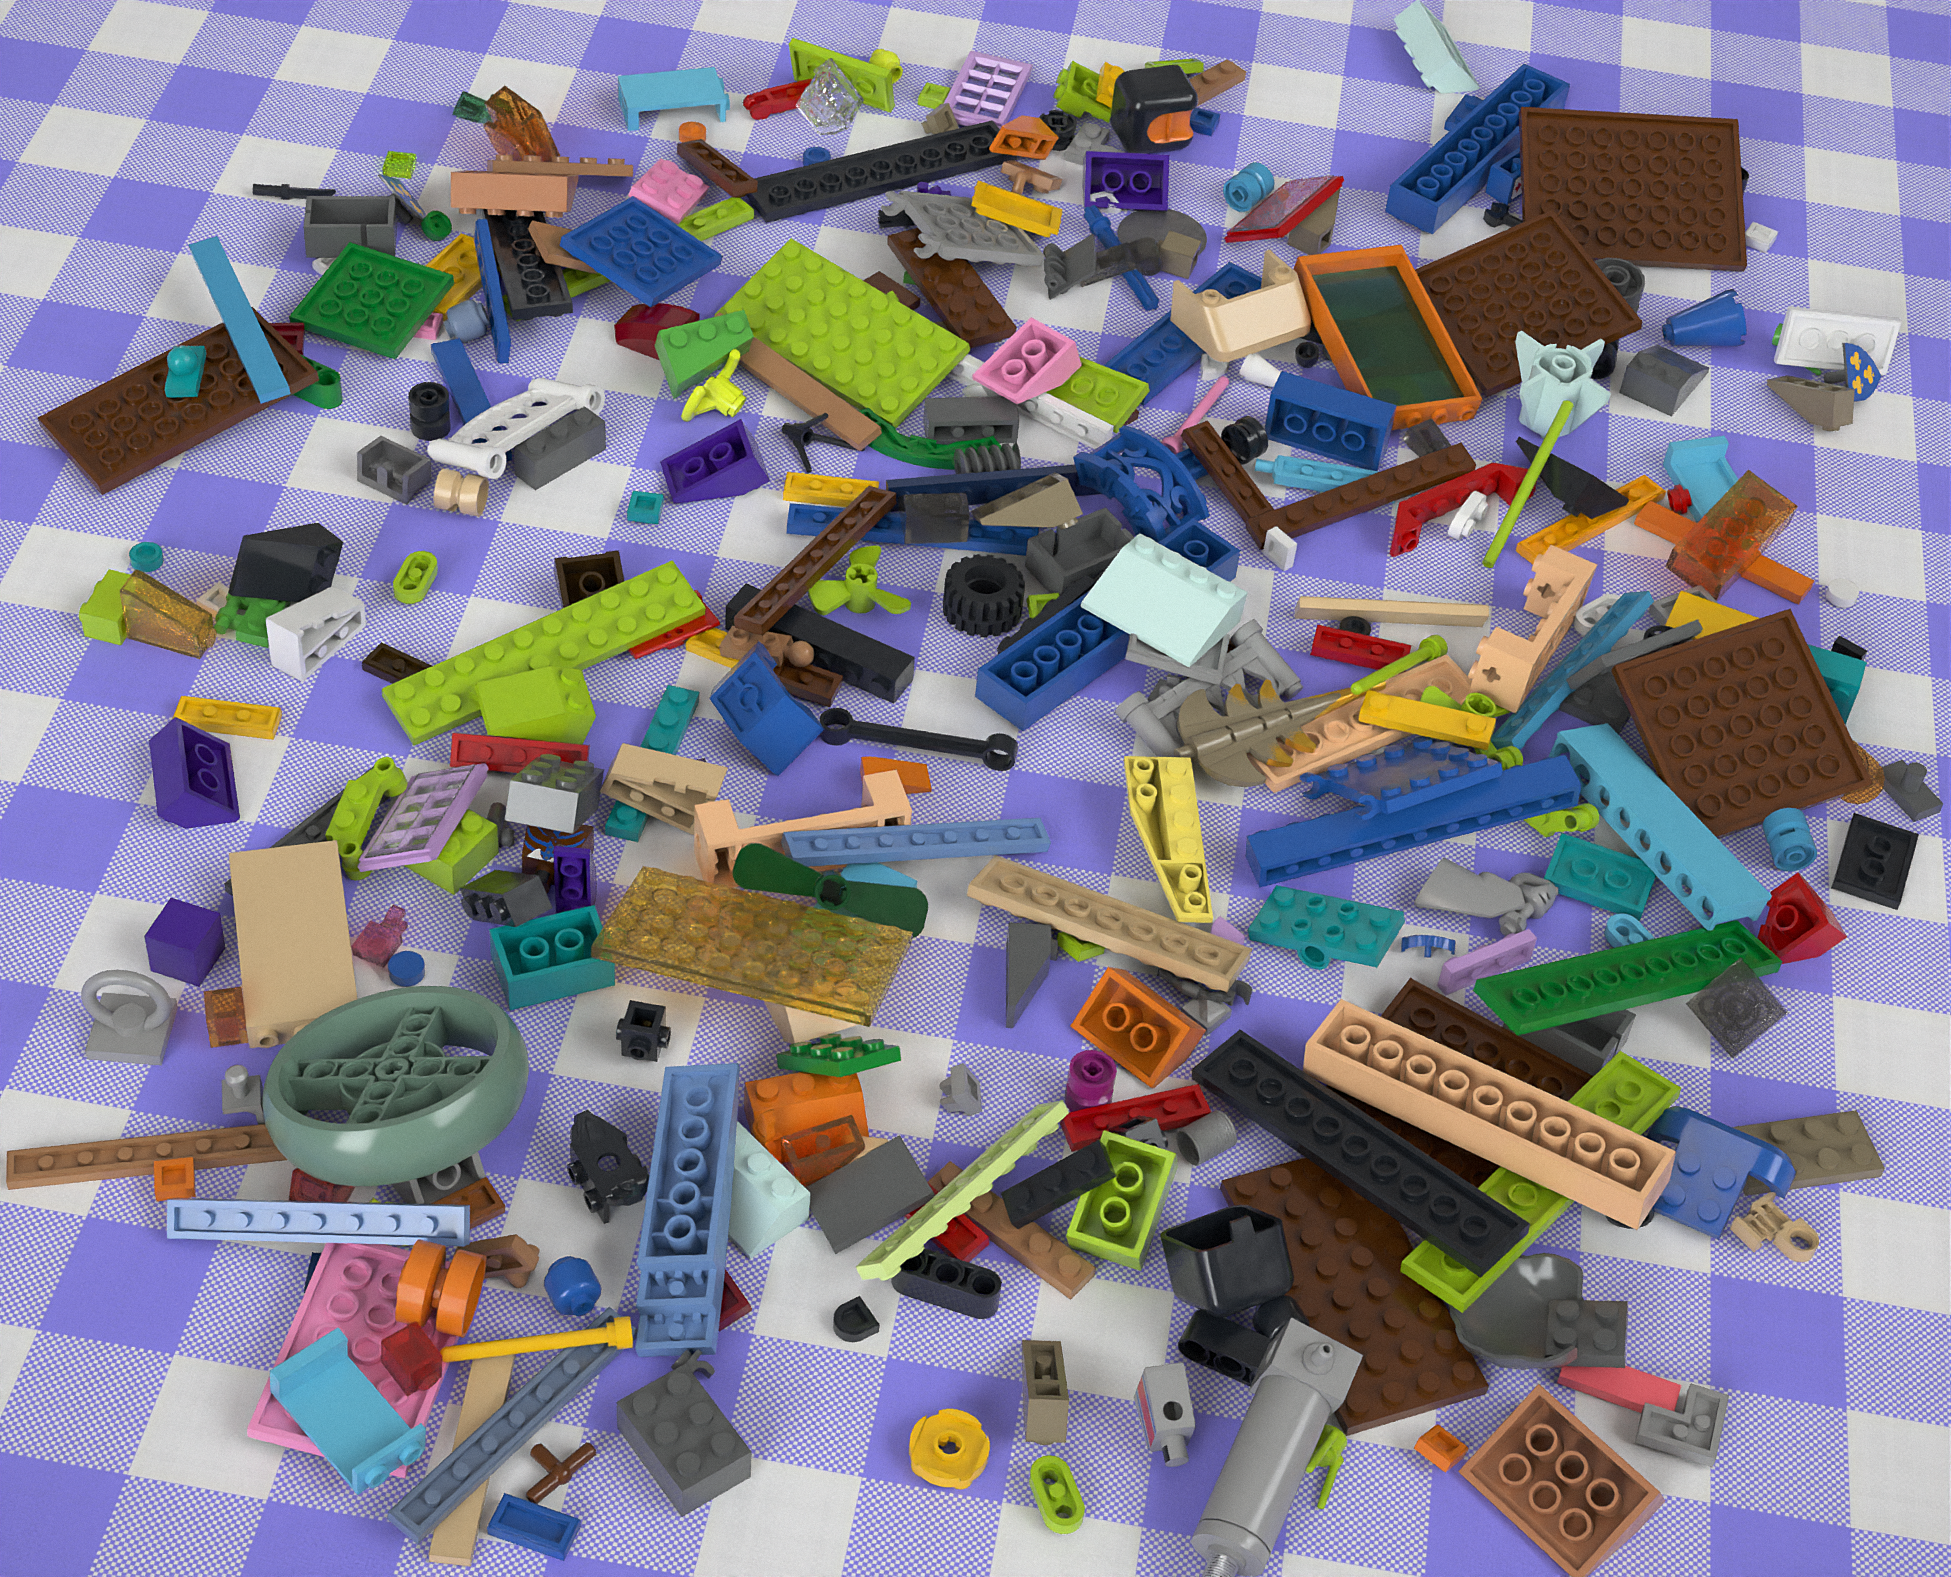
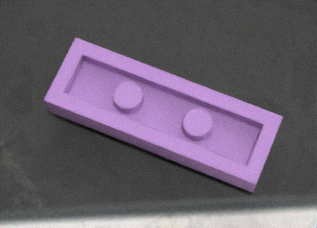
M1527 929L1517 934H1508L1502 940L1488 946L1481 945L1473 952L1461 957L1450 958L1442 966L1437 985L1438 988L1446 996L1475 984L1477 979L1499 974L1530 961L1537 937L1530 929Z

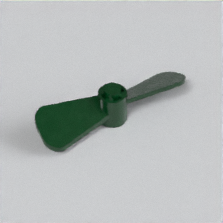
M757 842L743 846L733 866V878L744 889L814 897L825 909L838 910L843 907L903 939L917 937L925 925L928 913V900L924 893L915 887L846 880L841 873L835 870H825L820 873Z

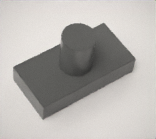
M1903 760L1876 770L1873 778L1913 822L1940 813L1942 809V801L1923 782L1927 774V769L1924 765L1917 762L1907 765Z

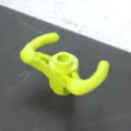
M731 350L724 368L716 378L711 376L704 386H696L683 408L682 420L689 422L696 415L713 409H717L725 416L729 414L731 417H734L739 412L747 398L743 395L741 389L729 381L740 361L741 354L739 350Z

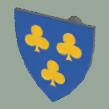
M379 174L378 177L393 192L390 196H395L396 215L406 225L414 218L402 205L403 203L422 221L426 216L425 211L399 179Z
M1842 343L1844 370L1825 373L1823 377L1824 382L1832 384L1845 381L1847 388L1855 389L1854 402L1864 401L1877 388L1881 374L1874 361L1860 346Z

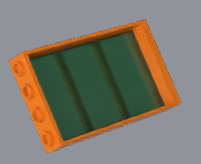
M1402 245L1307 255L1297 258L1293 270L1298 275L1310 317L1346 390L1397 405L1392 430L1413 429L1419 426L1440 425L1448 422L1474 419L1483 399Z

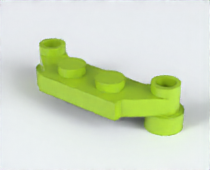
M1515 746L1500 748L1494 754L1487 757L1501 762L1502 771L1512 766H1522L1523 755ZM1584 803L1572 809L1566 808L1523 820L1547 838L1553 836L1555 832H1585L1591 830L1599 823V812L1592 804Z
M390 757L378 759L372 770L356 780H348L325 834L328 841L337 840L338 851L342 858V867L347 877L354 881L363 880L372 872V870L360 872L357 866L360 863L359 858L364 852L361 846L383 794L387 797L398 796L406 790L408 785L403 771L396 767L394 760Z

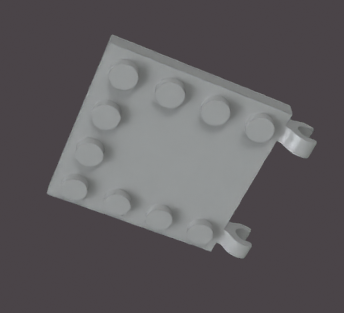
M889 191L885 194L887 199L893 203L890 206H881L882 211L887 216H895L905 210V213L909 215L921 230L922 234H919L918 238L926 246L914 248V252L920 258H929L934 253H938L940 257L946 260L960 258L975 263L981 260L991 261L998 265L1014 263L1022 267H1029L1030 265L1042 266L1045 255L1023 229L976 213V207L971 206L972 198L900 191L899 194Z

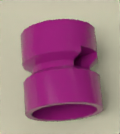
M1085 1050L1077 1053L1071 1059L1064 1097L1065 1104L1070 1112L1112 1103L1117 1069L1113 1059L1104 1052Z

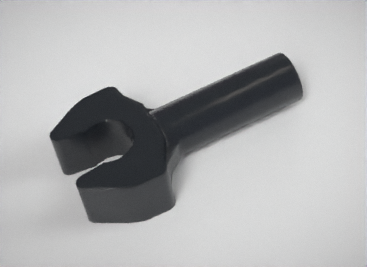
M1492 202L1491 209H1485L1483 220L1494 228L1502 224L1514 227L1523 223V220L1509 214V206L1504 203Z

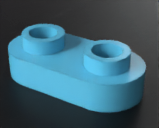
M1622 913L1611 916L1607 921L1604 931L1606 940L1614 948L1656 939L1636 918Z

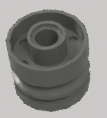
M1608 257L1596 260L1597 266L1637 314L1645 287V276L1641 270L1633 263L1620 258Z

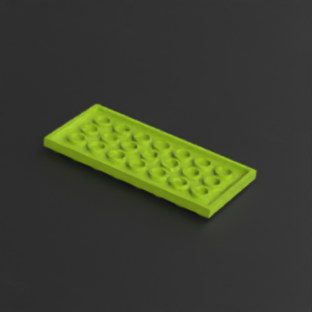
M792 238L714 314L716 315L720 312L725 315L744 310L755 338L841 399L859 410L870 408L881 419L894 426L895 429L970 352L969 343Z

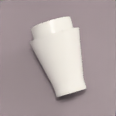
M1248 354L1239 375L1245 377V381L1274 387L1281 371L1259 354Z

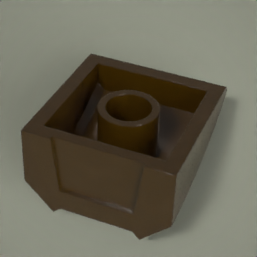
M619 550L571 558H554L553 569L562 609L624 582Z

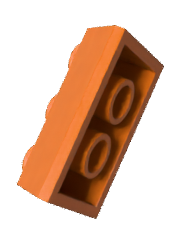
M1113 967L1107 968L1070 1025L1075 1031L1151 1088H1155L1189 1058L1206 1032V1029L1129 972Z
M798 1072L745 1082L744 1112L751 1135L755 1139L756 1137L752 1130L754 1120L768 1110H775L776 1122L774 1130L775 1133L779 1132L781 1134V1138L774 1143L777 1147V1155L781 1160V1164L842 1153L843 1137L847 1135L869 1137L863 1092L857 1073L844 1077Z

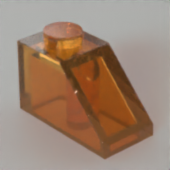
M852 1115L781 1137V1161L783 1166L805 1188L849 1164L865 1150V1143Z

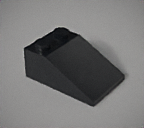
M320 523L244 535L228 593L232 596L300 602L332 586L344 542Z

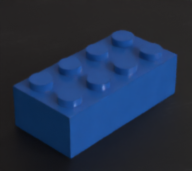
M1281 371L1271 391L1264 429L1268 440L1363 469L1378 471L1387 452L1397 405Z

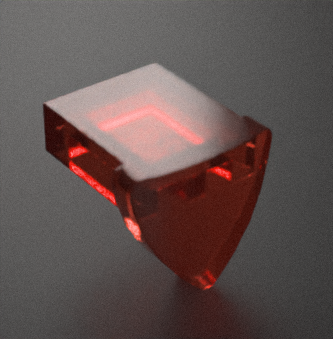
M295 1168L292 1172L289 1201L347 1202L356 1186L325 1182Z

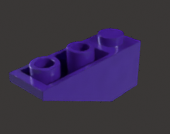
M554 846L556 914L595 905L597 876L591 849Z

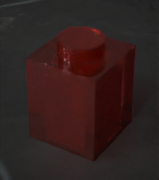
M416 1321L381 1340V1363L407 1397L418 1390L425 1391L431 1388L442 1377V1355Z

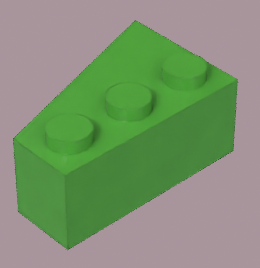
M744 310L659 330L655 349L673 399L680 396L683 391L694 384L697 385L702 382L705 377L714 371L724 368L731 350H739L740 357L749 352L754 335Z

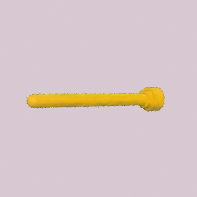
M630 1316L616 1317L614 1322L606 1323V1327L445 1346L439 1351V1358L441 1361L448 1363L608 1343L609 1347L616 1346L617 1350L633 1348Z

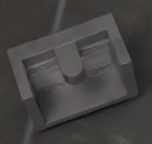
M379 436L357 452V481L408 505L412 495L431 481V459L383 436Z

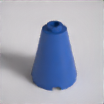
M1734 289L1725 290L1668 317L1666 324L1662 325L1664 340L1666 342L1669 341L1672 346L1738 347L1744 345L1745 341L1741 340V336L1747 334L1746 319L1742 303L1736 304L1733 298L1738 296L1737 292Z

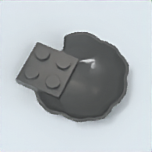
M1549 1253L1530 1256L1520 1255L1463 1313L1449 1304L1450 1316L1456 1325L1455 1331L1464 1348L1469 1353L1498 1367L1520 1370L1562 1368L1564 1366L1625 1368L1628 1301L1584 1300L1582 1297V1268L1568 1258Z

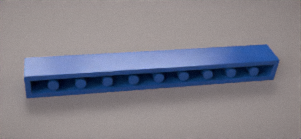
M1566 754L1554 758L1547 757L1538 762L1522 766H1512L1507 770H1503V775L1438 798L1390 814L1383 812L1376 814L1369 820L1356 818L1354 813L1363 810L1365 806H1355L1350 810L1334 814H1324L1318 818L1303 822H1292L1280 828L1268 831L1261 830L1247 836L1245 857L1260 888L1578 805L1582 785Z

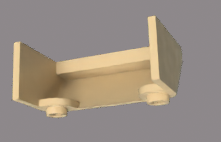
M1271 250L1265 251L1261 289L1231 299L1225 298L1213 289L1194 294L1181 281L1176 280L1173 282L1170 321L1214 360L1230 362L1245 357L1248 354L1303 337L1310 332L1311 317L1298 275Z

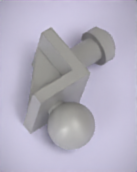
M234 1065L226 1070L225 1079L222 1080L223 1114L249 1112L256 1115L258 1125L265 1124L262 1107L264 1089L260 1075L249 1076L247 1069L242 1065Z

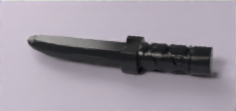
M253 184L252 193L258 196L281 197L282 200H289V198L306 199L307 196H333L336 190L290 187V184H282L281 186Z

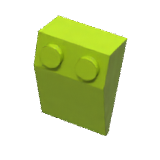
M548 666L478 682L475 686L488 735L583 744L596 718L582 669Z
M438 805L436 809L445 808L449 806ZM423 807L412 808L408 813L420 812ZM467 809L436 860L403 866L455 895L460 890L459 888L466 885L499 853L497 825ZM441 820L427 822L424 827L436 826ZM412 825L401 826L396 832L410 830ZM429 839L415 841L413 846L426 844ZM401 843L387 845L385 850L397 849Z

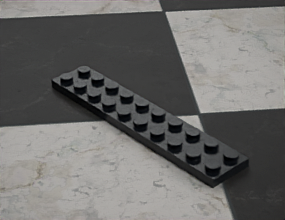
M993 120L754 178L758 181L757 192L746 194V196L767 223L870 196H877L889 191L904 189L917 185L919 182L929 183L934 180L953 177L994 165H1001L1004 161L1017 160V156L994 153L989 150V147L1000 131Z
M1242 1030L1237 1031L1192 1068V1080L1480 1278L1529 1233L1530 1223Z

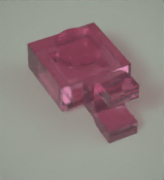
M392 905L380 924L370 921L351 946L353 955L384 968L403 943L402 933L408 927V923L402 920L406 914L405 909Z

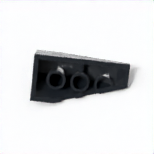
M1518 437L1516 443L1532 464L1540 447ZM1550 453L1539 475L1553 496L1565 503L1562 509L1577 518L1581 513L1593 519L1623 507L1629 502L1627 497L1594 475Z

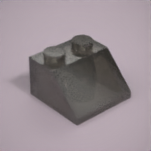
M966 493L905 494L898 497L904 544L967 542L970 513Z

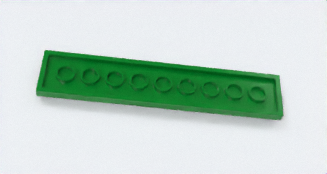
M1738 920L1717 924L1711 931H1707L1705 927L1480 978L1477 979L1473 991L1518 1036L1778 973L1783 961Z

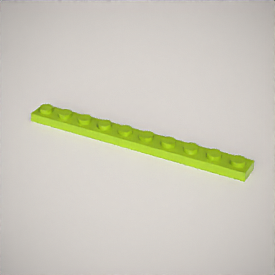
M731 197L685 217L676 225L698 240L703 241L754 219V209L741 198ZM571 268L562 270L571 298L611 281L598 272L593 274ZM505 294L502 296L505 311L512 317L509 303Z

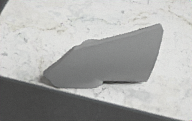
M1442 858L1417 895L1414 905L1421 908L1444 910L1476 917L1494 918L1525 908V901L1520 887L1489 872L1476 874L1446 858Z

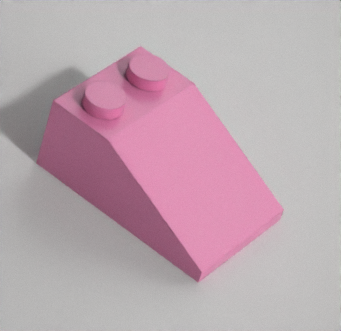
M1031 317L972 375V378L1013 403L1020 404L1061 386L1082 365L1075 341Z

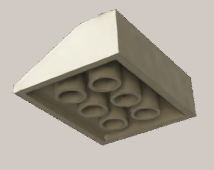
M1056 472L971 511L973 517L981 525L1053 528L1057 526L1061 530L1078 522L1076 517L1083 514L1068 479Z

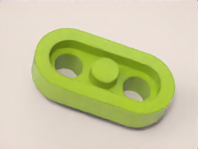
M416 551L406 557L393 581L394 597L398 601L405 604H414L425 598L438 573L435 555L427 551Z
M1047 1455L1038 1458L1031 1466L1029 1485L1046 1526L1053 1532L1059 1534L1073 1533L1079 1529L1083 1522L1085 1506L1068 1464L1057 1456ZM1052 1479L1055 1483L1050 1485L1046 1484L1043 1480ZM1065 1513L1069 1518H1060L1057 1514Z

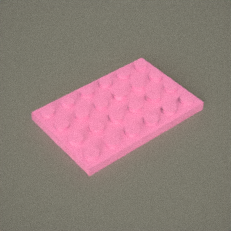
M326 1243L274 1367L334 1329L339 1328L348 1338V1357L405 1423L413 1429L420 1423L424 1427L426 1426L450 1362L445 1363L440 1360L439 1351L445 1346L457 1345L459 1337L437 1332V1308L433 1309L429 1320L423 1328L395 1320L398 1281L404 1263L409 1258L411 1251L385 1244ZM446 1261V1264H445V1268H446V1269L449 1268V1265H450L451 1262ZM269 1376L248 1425V1437L325 1457L270 1392ZM403 1464L389 1475L405 1479L410 1465L405 1466Z

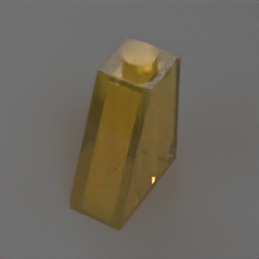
M135 569L120 589L128 639L200 659L205 651L214 645L217 632L214 629L212 614L146 573Z

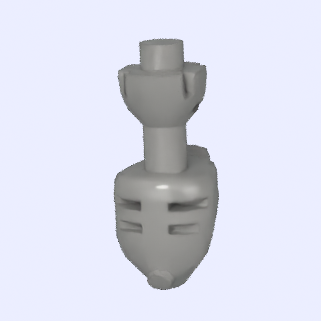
M1519 873L1513 876L1508 882L1521 888L1525 908L1508 912L1501 916L1499 919L1501 933L1504 936L1511 933L1517 934L1526 930V920L1529 917L1533 919L1542 918L1553 906L1556 895H1558V887H1555L1552 882L1531 873Z

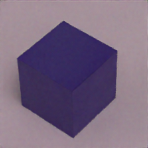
M174 898L169 899L144 935L150 971L198 987L201 986L226 948L220 913Z

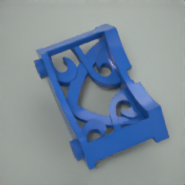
M1122 426L1119 428L1120 434L1092 452H1080L1073 456L1080 485L1093 488L1110 500L1115 497L1125 508L1122 513L1131 525L1135 536L1142 534L1158 543L1191 519L1199 522L1210 516L1206 505V498L1184 464L1165 445L1142 430ZM1133 467L1156 471L1161 477L1162 495L1151 489H1140L1134 482L1135 471ZM1182 511L1184 517L1178 519L1175 513L1180 514ZM1165 519L1170 525L1166 529H1164L1162 524Z

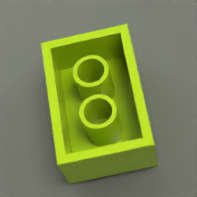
M1104 1130L1100 1141L1107 1149L1116 1177L1080 1196L1066 1234L1069 1248L1142 1271L1178 1168L1177 1156L1174 1152Z

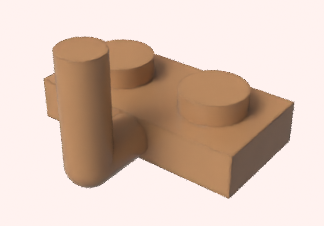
M1015 160L1004 161L1000 171L1009 175L1008 180L1014 182L1011 192L1022 195L1026 182L1033 184L1034 190L1048 194L1049 191L1060 189L1063 180L1060 177Z
M515 1234L470 1242V1245L464 1247L457 1246L454 1255L459 1249L485 1255L486 1270L484 1279L504 1276L515 1288H522L526 1285L531 1271H534L536 1268L540 1250L534 1245L527 1244L524 1239Z

